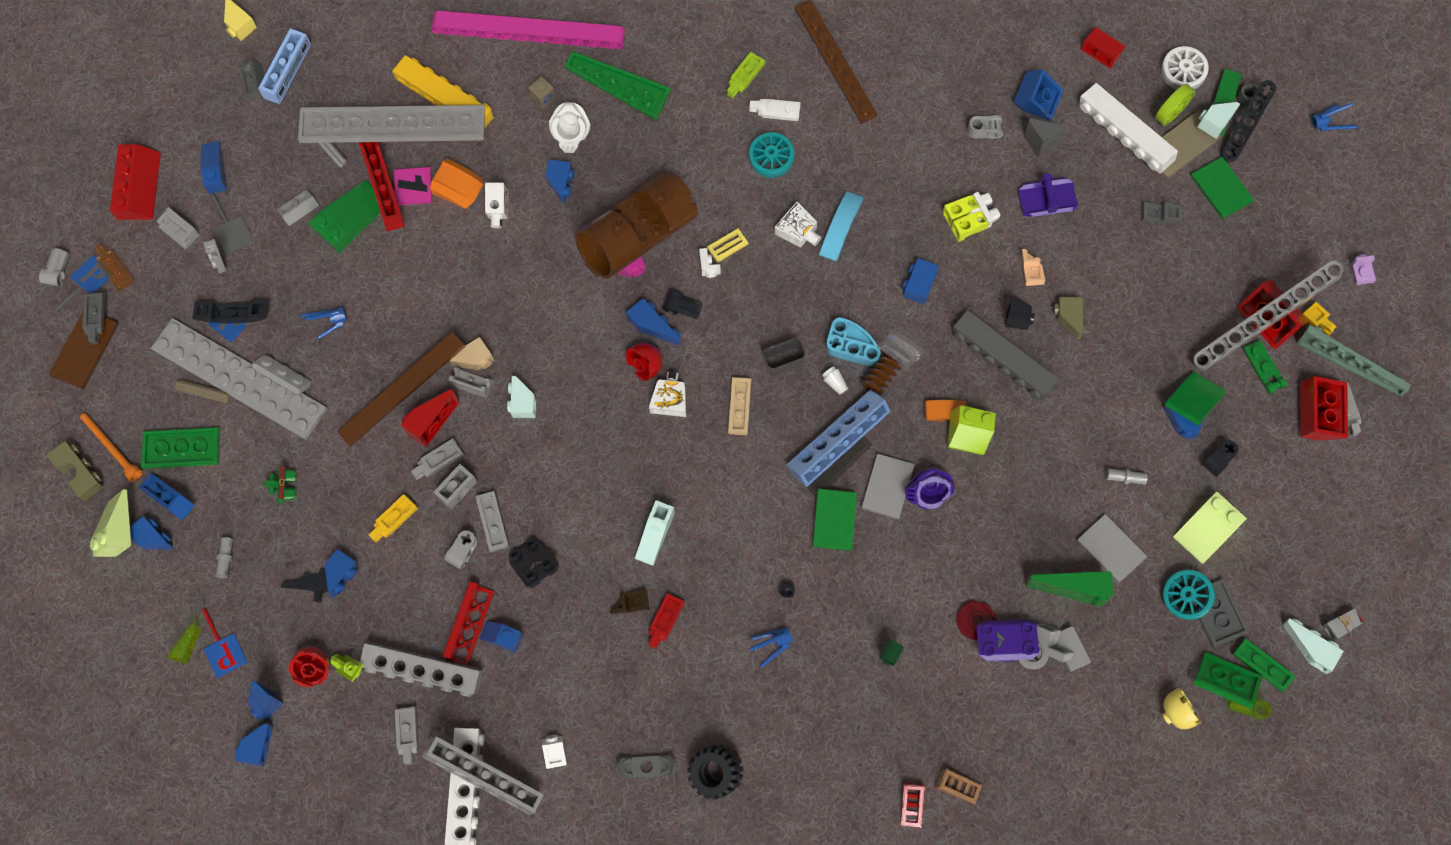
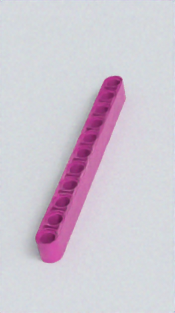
M435 11L431 31L436 34L440 32L445 35L459 34V36L474 37L475 35L480 38L494 37V39L504 40L511 38L515 41L529 40V42L539 43L546 41L551 44L564 43V45L574 46L581 44L586 47L600 46V48L614 49V47L622 49L625 37V29L614 25Z

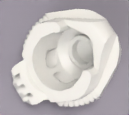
M565 102L559 105L549 120L550 133L554 139L559 141V146L564 153H574L579 142L584 140L589 134L591 126L584 109L572 102Z

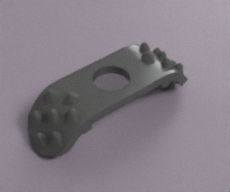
M671 755L620 758L616 763V773L619 778L673 776L676 771V762ZM646 760L650 761L653 766L652 770L648 773L641 770V763Z

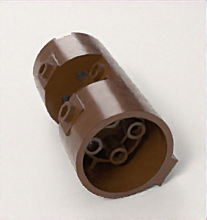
M663 172L613 208L605 211L577 230L575 242L585 261L586 267L596 277L600 276L604 279H609L693 221L697 216V205L692 203L689 197L692 193L685 183L673 173L665 174Z

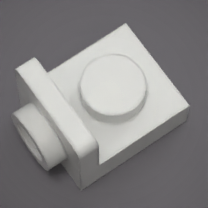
M707 248L699 249L702 276L713 278L717 274H721L720 264L712 265L711 254H707Z
M549 735L546 739H543L542 747L546 768L567 765L563 736Z

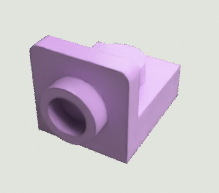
M1359 255L1350 264L1355 285L1374 283L1376 281L1372 262L1375 260L1374 256Z

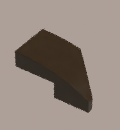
M643 589L627 592L625 595L622 594L619 597L618 603L610 610V614L650 610L647 590Z

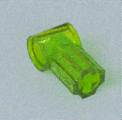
M1231 700L1228 703V710L1252 717L1256 721H1262L1272 714V707L1267 701L1255 700L1252 709ZM1257 706H1261L1264 709V716L1257 713Z

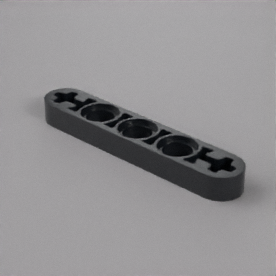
M1263 81L1255 92L1221 155L1226 162H1235L1241 154L1276 91V85L1273 81ZM1269 85L1272 92L1268 91L1264 98L1260 97L1264 92L1262 86L1266 87ZM1261 101L1263 108L1255 110L1253 102ZM1251 117L1254 120V124L1249 127L1246 126L1243 121L1244 118ZM1242 133L1245 136L1244 142H1236L1234 139L1235 134ZM1233 145L1237 146L1233 152L1235 157L1228 158L1226 151L1229 152Z

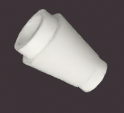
M834 366L822 374L824 381L839 395L849 389L839 369H836Z

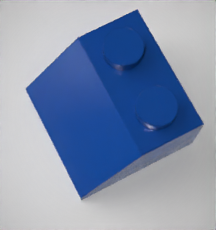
M1043 69L1026 71L1014 102L1024 112L1051 121L1063 89Z

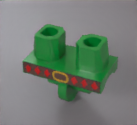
M279 465L277 481H275V475L271 474L269 475V481L263 482V486L269 488V494H275V488H277V504H283L284 501L295 499V488H285V482L295 483L296 471L285 469V466Z

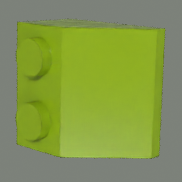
M962 405L953 409L950 414L947 448L984 455L994 433L996 413Z

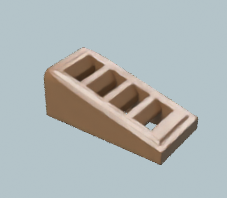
M941 769L934 788L969 803L976 804L982 785L951 770ZM949 776L950 778L947 786H945L946 780ZM956 779L958 781L955 789L953 790L951 788L954 783V780ZM962 783H966L963 792L960 793ZM971 785L973 786V790L969 797L967 796V793Z

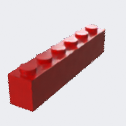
M359 142L386 231L405 227L378 142Z

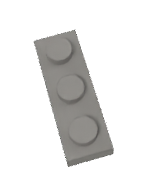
M266 354L253 362V369L297 395L310 386V380Z
M492 491L475 496L489 551L494 552L508 548L509 544L495 492Z

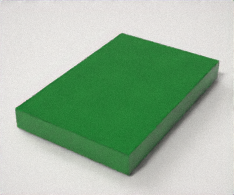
M1223 157L1191 174L1193 181L1222 220L1254 202L1253 197Z
M1193 371L1167 400L1165 406L1199 426L1225 396L1227 391Z
M826 489L817 490L813 535L814 548L852 551L857 493Z
M1204 652L1193 684L1252 709L1263 676Z

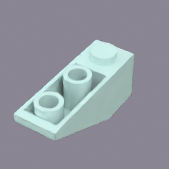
M655 501L635 556L636 560L654 565L674 517V507Z
M1289 618L1283 624L1284 628L1308 663L1326 674L1332 672L1344 652L1339 648V645L1333 641H1326L1321 638L1320 633L1308 630L1296 619Z

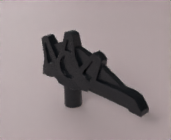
M323 568L319 570L318 574L310 575L308 572H305L303 574L304 577L293 581H285L280 586L284 589L313 591L315 593L313 601L321 603L323 593L328 592L326 572Z

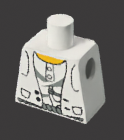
M798 202L792 206L775 226V234L799 247H802L806 241L816 246L821 239V236L815 233L817 221Z

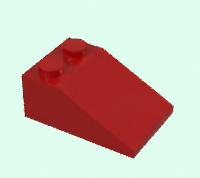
M450 389L406 414L402 419L401 427L408 437L427 448L460 402L454 391Z

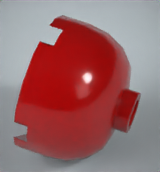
M647 342L637 343L631 346L625 353L628 366L632 365L638 371L633 373L643 381L654 378L662 368L661 352L652 344Z
M313 646L303 647L292 656L288 671L295 683L310 688L313 685L322 684L327 679L330 662L323 650Z

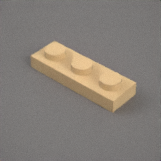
M732 377L728 434L748 435L751 378Z

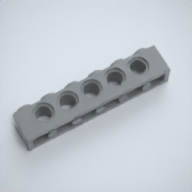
M372 642L364 643L360 663L364 665L362 668H365V672L376 674L379 671L383 672L385 677L395 678V676L403 677L402 681L409 683L420 681L422 686L433 688L436 685L440 686L442 691L452 692L456 690L460 691V695L471 697L472 694L478 693L483 669ZM381 656H384L387 660L385 666H382L379 662ZM400 660L404 661L406 664V668L404 671L400 670L398 667V663ZM419 665H422L425 669L423 675H419L417 672ZM438 669L442 670L444 673V678L442 680H439L436 677V672ZM457 674H460L463 677V683L461 685L457 684L455 681V676Z
M437 736L431 739L422 758L528 815L535 813L544 795Z

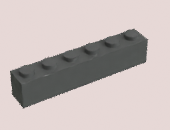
M967 310L954 325L952 333L958 341H964L969 345L968 347L972 352L980 353L988 364L997 366L1001 374L1014 379V383L1018 387H1024L1030 391L1029 394L1034 399L1043 401L1056 386L1059 378Z

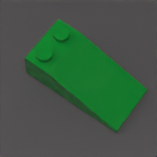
M364 180L321 210L308 223L312 230L338 254L381 213L373 187Z
M1111 571L1030 575L1025 583L1028 588L1087 604L1092 603L1095 607L1104 606L1114 595Z

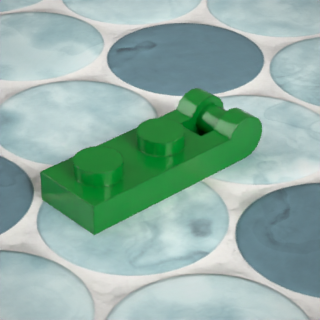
M1261 340L1242 349L1267 394L1274 393L1278 388L1287 387L1285 378L1279 373ZM1272 377L1275 380V382L1273 383L1269 381V379Z

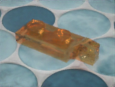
M101 244L94 248L99 255L96 258L98 265L118 292L134 283L132 277L111 250L106 252Z

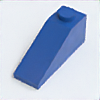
M220 141L201 144L202 181L209 194L227 190Z
M152 473L138 487L181 520L195 506Z
M253 681L248 698V705L252 708L250 713L256 719L262 718L267 720L283 702L269 688Z

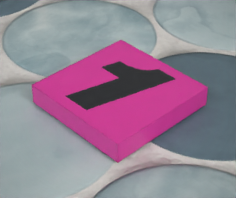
M431 167L394 170V194L398 205L432 203V193L430 190L432 181Z

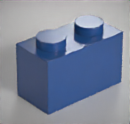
M919 258L916 264L912 263L908 273L911 274L909 280H905L902 288L905 291L904 297L925 305L939 265Z

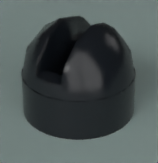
M784 581L780 584V596L784 598L794 596L795 586L791 581Z

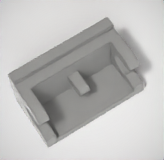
M169 207L157 220L160 224L159 228L184 249H187L199 236L194 227Z
M454 367L455 374L449 377L452 387L487 398L494 382L493 380Z

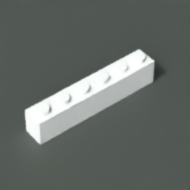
M1095 83L1081 96L1079 103L1081 110L1091 115L1097 124L1104 126L1110 135L1117 137L1123 146L1130 148L1152 170H1156L1161 174L1176 160L1178 151L1100 85Z

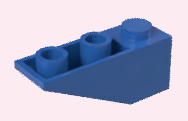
M643 298L626 312L627 319L639 332L678 346L681 344L680 333L675 328L671 329L669 327L667 319L662 314L660 316L657 314L655 306L650 301L647 303Z

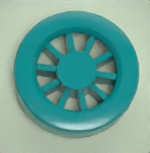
M767 132L759 135L749 147V163L752 169L757 174L767 178H776L786 174L794 163L793 144L786 136L780 133ZM768 163L771 164V169L765 168ZM776 163L779 168L773 169V164Z
M1182 570L1176 572L1167 580L1163 590V599L1168 610L1176 617L1184 620H1197L1204 617L1212 609L1215 602V590L1210 580L1204 574L1195 570ZM1187 580H1193L1191 587L1188 586ZM1181 581L1185 583L1184 588L1179 585ZM1196 582H1199L1202 585L1194 589ZM1177 586L1181 589V592H1174L1175 587ZM1205 589L1206 595L1197 594V592ZM1173 595L1181 596V598L1174 601ZM1197 598H1206L1204 604L1202 605ZM1181 601H1184L1182 608L1180 609L1176 604L1180 603ZM1194 602L1201 606L1199 609L1195 611L1193 607ZM1187 603L1190 604L1191 611H1185Z

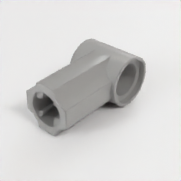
M57 248L52 249L46 267H43L40 271V283L58 287L62 286L63 283L61 281L65 278L64 269L69 257L68 252Z

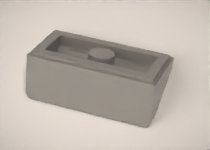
M306 189L279 207L277 211L287 225L290 226L318 207L319 204Z
M1071 626L1061 631L1057 645L1074 652L1072 660L1065 661L1070 672L1088 665L1091 661L1074 627Z

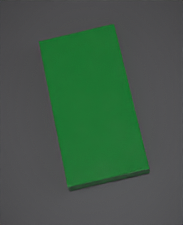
M220 428L143 431L141 468L155 469L219 465Z

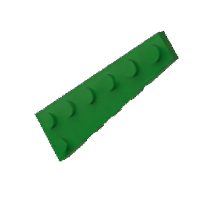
M572 51L565 64V69L655 121L658 120L671 93V88L574 51Z

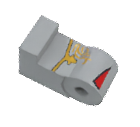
M1355 608L1326 623L1322 628L1330 640L1335 641L1365 621Z

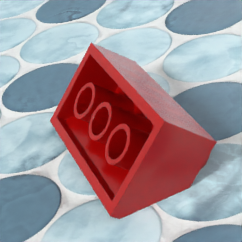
M118 144L110 212L117 220H153L161 152L137 144Z

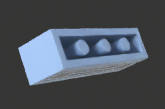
M291 28L289 29L258 88L264 99L277 104L282 102L311 47L306 34Z

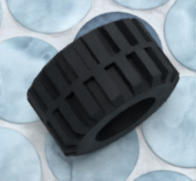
M722 744L711 745L700 750L693 756L694 759L690 760L689 765L691 767L688 768L687 773H690L691 776L688 777V780L692 781L693 785L691 787L698 790L696 793L699 796L704 794V798L716 800L732 793L741 784L739 781L743 779V775L740 772L744 771L739 763L742 761L741 758H736L737 753L735 751L730 752V747L723 748ZM710 761L718 763L722 768L723 780L721 783L714 781L710 777L708 772Z

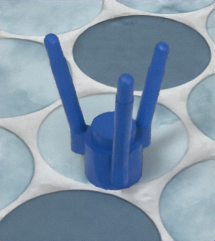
M1353 103L1339 107V104H1335L1311 116L1314 128H1320L1321 132L1325 130L1357 129L1358 127L1357 125L1327 126L1331 122L1330 115L1353 106Z
M343 307L301 314V317H305L306 321L329 317L331 323H336L318 335V339L339 327H343V322L347 321Z
M786 627L751 637V640L769 636L773 638L750 647V651L759 649L772 642H775L777 647L781 645L779 649L760 664L761 668L783 650L789 648L788 643L792 642L793 639Z

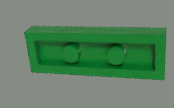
M1246 638L1232 654L1255 673L1262 675L1263 679L1282 693L1285 692L1296 677Z

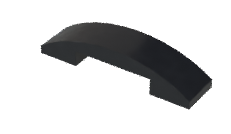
M249 300V303L215 304L213 301H195L193 320L224 324L257 322L267 319L269 301Z

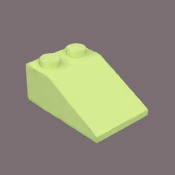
M123 489L110 499L104 509L90 541V548L93 550V556L116 557L131 546L127 490Z
M1216 492L1173 538L1203 564L1247 518Z

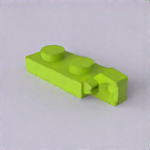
M750 52L730 77V87L727 89V95L733 99L739 91L743 92L764 67L766 61Z

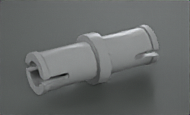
M1107 468L1106 480L1120 481L1123 484L1136 483L1146 485L1147 473L1133 472L1130 469L1117 470Z
M224 537L220 539L219 554L216 555L218 562L215 577L228 578L229 564L232 561L233 539Z

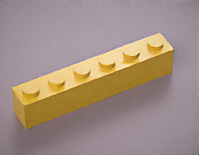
M405 55L392 71L397 81L436 106L484 105L485 128L494 118L490 106L486 103L481 104L471 94L467 95L459 86L451 85L445 77L437 76L432 69L423 67L415 58H409Z

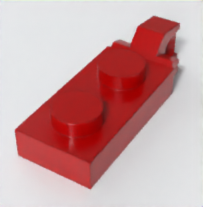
M668 593L666 594L650 626L649 635L652 638L648 644L649 647L656 650L660 641H666L685 605V601Z

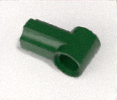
M888 639L879 658L883 660L885 665L895 666L904 647L896 641Z

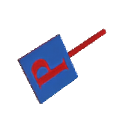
M203 608L202 611L217 641L203 650L218 679L248 663L234 633L220 640L207 610Z

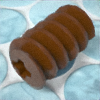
M886 352L882 354L883 357L879 358V363H875L874 368L869 372L870 374L866 375L865 380L861 382L862 386L868 391L872 390L875 393L883 394L884 392L881 387H888L885 381L892 382L890 375L894 377L897 375L894 369L901 370L897 360Z

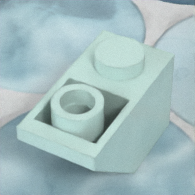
M512 376V382L508 384V392L511 394V401L507 403L508 412L511 413L513 418H535L536 398L534 394L516 376Z

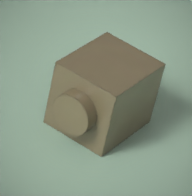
M542 76L528 87L530 97L542 109L556 98L554 88Z

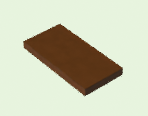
M82 312L49 376L84 390L119 324L104 317L103 334H99V344L91 345L88 342V335H85L82 328Z

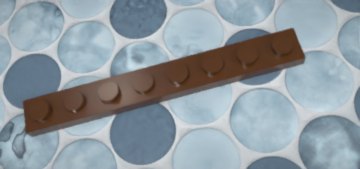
M808 0L795 6L796 13L859 122L862 124L877 117V112L813 2Z

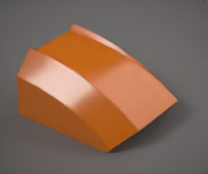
M447 158L442 161L440 168L432 179L430 190L433 195L466 209L474 202L483 186V178Z

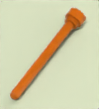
M82 413L80 415L81 420L124 468L125 477L130 482L138 479L142 475L139 467L130 464L86 413Z

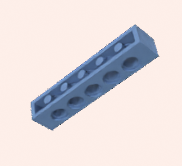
M869 390L787 464L792 476L808 487L891 412L885 399Z

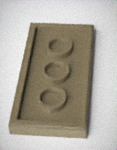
M1199 110L1162 137L1178 151L1176 160L1161 173L1166 180L1223 137V135H1219L1216 139L1198 128L1201 122L1199 120L1201 115Z

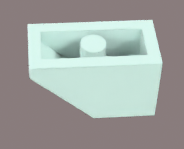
M1232 102L1212 105L1208 111L1204 110L1200 115L1199 120L1201 122L1198 128L1217 139L1240 103Z

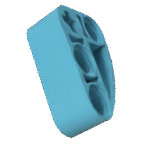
M836 318L832 322L826 345V351L830 356L866 366H874L875 363H878L881 353L880 349L865 329L844 318ZM841 326L845 330L840 332L837 331L835 328ZM834 343H835V344H838V346H836V348H833V347H832V346L834 345ZM855 348L858 352L852 354L848 350ZM873 353L876 357L870 359L867 357V354Z

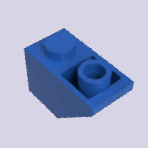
M549 159L546 171L547 183L561 202L566 203L567 197L571 195V186L569 184L570 180H574L575 170L572 169L571 162Z
M142 516L130 527L131 539L142 549L171 550L173 548L169 543L171 541L170 537L165 532L160 533L157 530L159 525L152 518L148 520Z
M338 549L325 563L327 589L332 599L336 594L339 595L344 590L346 582L355 577L358 569L356 561Z

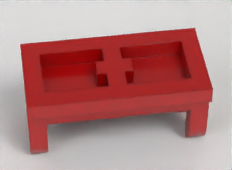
M1095 27L1085 39L1081 50L1111 69L1121 57L1120 54L1126 46Z

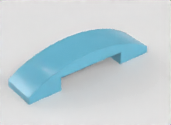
M848 191L845 193L819 253L820 256L837 261L864 197Z

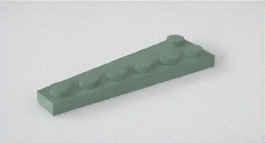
M1309 325L1296 343L1401 397L1408 392L1411 386L1404 379L1395 376L1326 335L1317 326Z

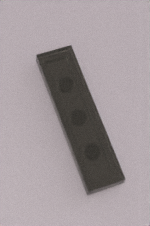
M863 436L806 488L817 498L818 489L827 490L872 444Z

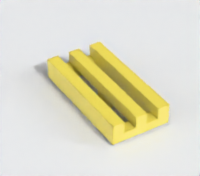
M738 228L707 246V249L712 257H714L716 263L747 246L748 241ZM736 235L739 236L735 240L725 244L723 247L714 251V248H716L717 246L728 241ZM742 240L741 243H739V244H737L736 246L730 248L729 250L725 251L724 253L718 255L719 253L723 252L724 250L728 249L729 247L735 245L736 243H738V242H740V241Z

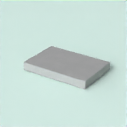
M877 454L861 509L899 520L905 500V487L910 482L915 464Z
M1106 514L1077 540L1105 571H1111L1112 578L1118 584L1147 558L1140 548Z

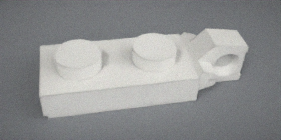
M760 99V101H750L749 112H758V115L762 116V118L799 121L800 102Z

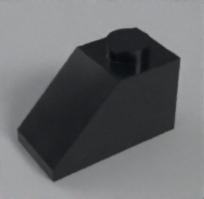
M1011 297L1007 309L1005 327L1028 330L1030 324L1033 325L1035 313H1031L1032 306L1017 297Z

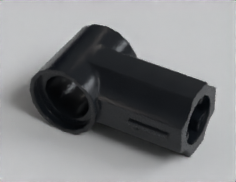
M670 290L662 309L667 313L669 311L673 312V315L679 313L697 319L701 312L702 303L685 298L681 293Z

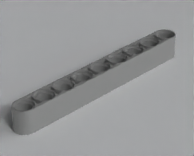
M1337 261L1327 263L1203 348L1194 357L1195 367L1201 371L1209 369L1340 279L1343 273L1342 264ZM1331 267L1337 268L1339 274L1330 275L1328 269ZM1313 279H1320L1322 285L1315 287L1311 281ZM1297 290H1303L1306 293V296L1304 298H1298L1295 295V292ZM1281 301H1286L1289 303V308L1281 309L1278 304ZM1269 312L1273 315V319L1266 321L1263 319L1262 314ZM1253 323L1257 329L1254 332H1249L1246 329V325ZM1236 334L1240 336L1241 340L1238 343H1232L1229 339L1230 336ZM1220 345L1224 348V352L1216 354L1213 348ZM1204 356L1208 359V363L1206 365H1199L1197 359Z

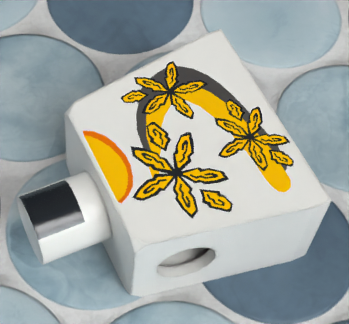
M485 183V213L491 219L492 228H502V219L508 218L509 191L504 183Z
M668 371L666 380L657 381L649 405L650 413L686 417L685 383L678 382L679 373Z

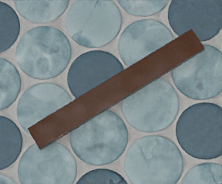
M452 331L338 430L339 435L351 447L466 346Z

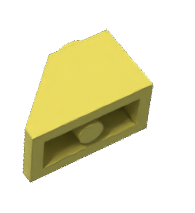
M225 0L224 22L228 28L226 31L231 37L234 38L236 36L242 41L257 27L253 19L232 0Z

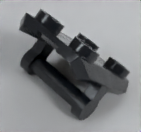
M534 537L528 539L509 553L510 565L525 586L529 588L537 586L541 583V580L548 575L551 576L559 569V563L544 543Z

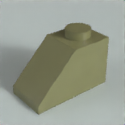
M1059 297L1058 302L1054 304V315H1057V321L1076 339H1081L1083 335V298Z

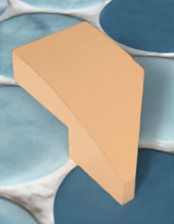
M1022 249L1025 285H1044L1045 277L1043 266L1040 264L1041 259L1038 257L1034 258L1027 253L1026 249Z

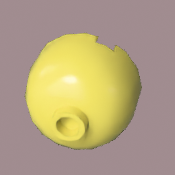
M1180 687L1166 696L1163 703L1165 712L1162 715L1168 724L1172 723L1179 729H1190L1201 723L1198 714H1194L1195 711L1191 702Z

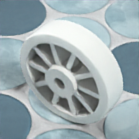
M1188 46L1176 47L1169 51L1161 65L1162 78L1167 85L1175 90L1184 84H1189L1193 89H1197L1204 82L1209 70L1206 57L1199 50Z

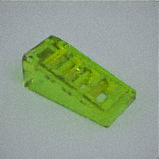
M191 623L171 650L167 659L184 665L188 664L201 628Z

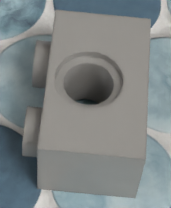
M459 464L433 493L444 505L452 510L473 488L477 480Z

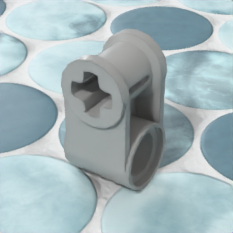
M998 115L974 116L969 122L967 134L975 139L1001 138L1003 136V131L1001 130L1002 117Z
M462 531L447 551L444 560L462 570L466 566L465 562L469 561L471 554L478 544L474 534L470 531ZM470 538L471 543H465L464 539Z

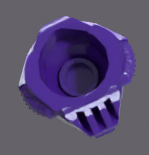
M931 467L917 472L905 487V499L912 504L917 503V506L922 509H935L940 507L954 493L955 484L948 473Z

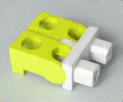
M977 192L944 205L942 213L949 226H951V230L958 242L974 233L990 228L992 223L1000 218L997 208L988 210L986 207L992 204V198L989 193L980 195Z

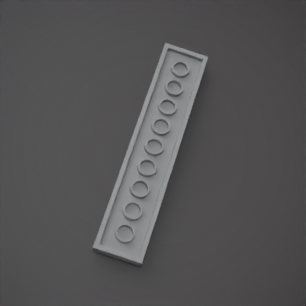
M485 106L300 108L298 140L299 143L484 140Z
M173 318L150 348L152 351L217 389L226 392L231 397L307 440L327 410L325 406L303 393L297 395L252 368L253 364Z

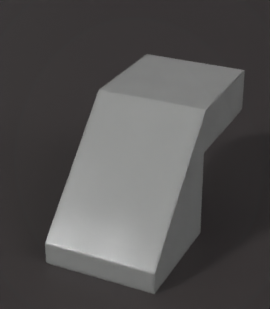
M1045 623L1037 624L1038 640L1045 655L1061 662L1072 660L1074 652L1057 645L1061 630Z

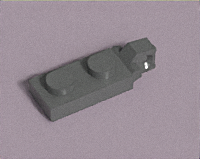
M103 292L84 294L82 328L85 335H88V342L91 345L99 344V334H103L105 294Z

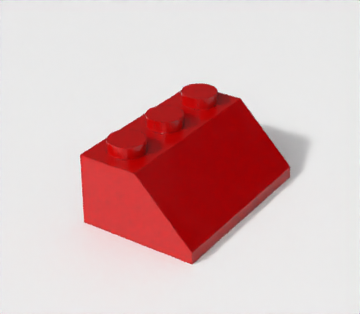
M1268 280L1249 295L1237 309L1247 319L1284 293L1272 280ZM1281 301L1278 304L1281 309L1289 308V303L1286 301ZM1296 308L1260 334L1276 350L1310 321ZM1269 312L1262 314L1263 319L1266 321L1273 319V315ZM1251 323L1252 326H1253L1255 329H1257L1256 325L1253 324V323Z
M1316 376L1300 382L1301 438L1312 440L1348 438L1347 382Z

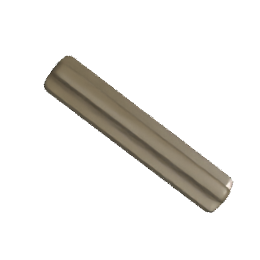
M178 380L175 383L177 391L222 403H227L230 399V395L221 390L183 380Z

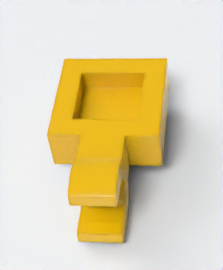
M1317 302L1303 313L1310 321L1309 324L1311 326H1320L1328 336L1334 332L1336 325L1327 319L1331 314Z

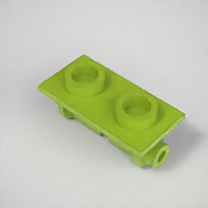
M338 654L331 657V664L337 668L335 672L351 682L360 675L361 669L364 666L348 655H345L344 658Z

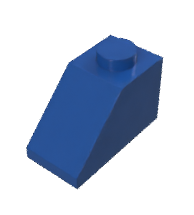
M1164 405L1163 409L1175 431L1185 439H1195L1200 432L1202 423L1198 426Z
M487 621L479 639L516 654L524 635L520 631L506 625Z
M263 724L240 740L239 745L235 749V761L264 766L273 726Z

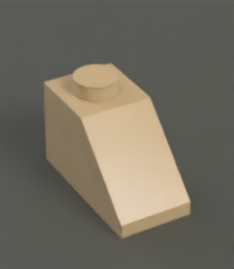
M479 337L466 345L463 350L450 360V363L456 367L480 370L481 368H488L494 359Z

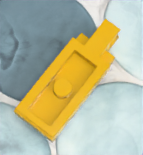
M402 495L375 520L376 523L373 525L375 529L369 534V537L375 543L383 536L387 538L417 511L418 507L406 495Z

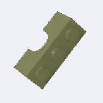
M64 441L46 456L55 468L63 474L71 468H76V475L68 484L80 499L87 501L103 488V485L100 483L102 478L96 471L92 473L89 469L91 464L85 457L81 458L79 456L81 451L74 443L70 445Z

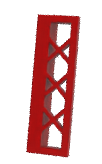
M469 582L443 654L446 660L466 666L469 665L495 593L494 591L479 587L477 583ZM478 592L489 594L487 601L479 605L476 600ZM478 609L481 614L480 620L472 624L469 618L470 614ZM472 628L474 637L465 642L463 633ZM464 646L468 652L465 661L455 658L457 650Z

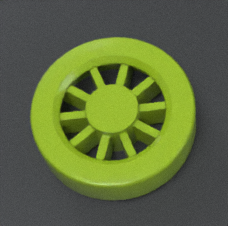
M1189 84L1179 87L1161 106L1155 119L1163 126L1170 124L1191 102L1196 90Z

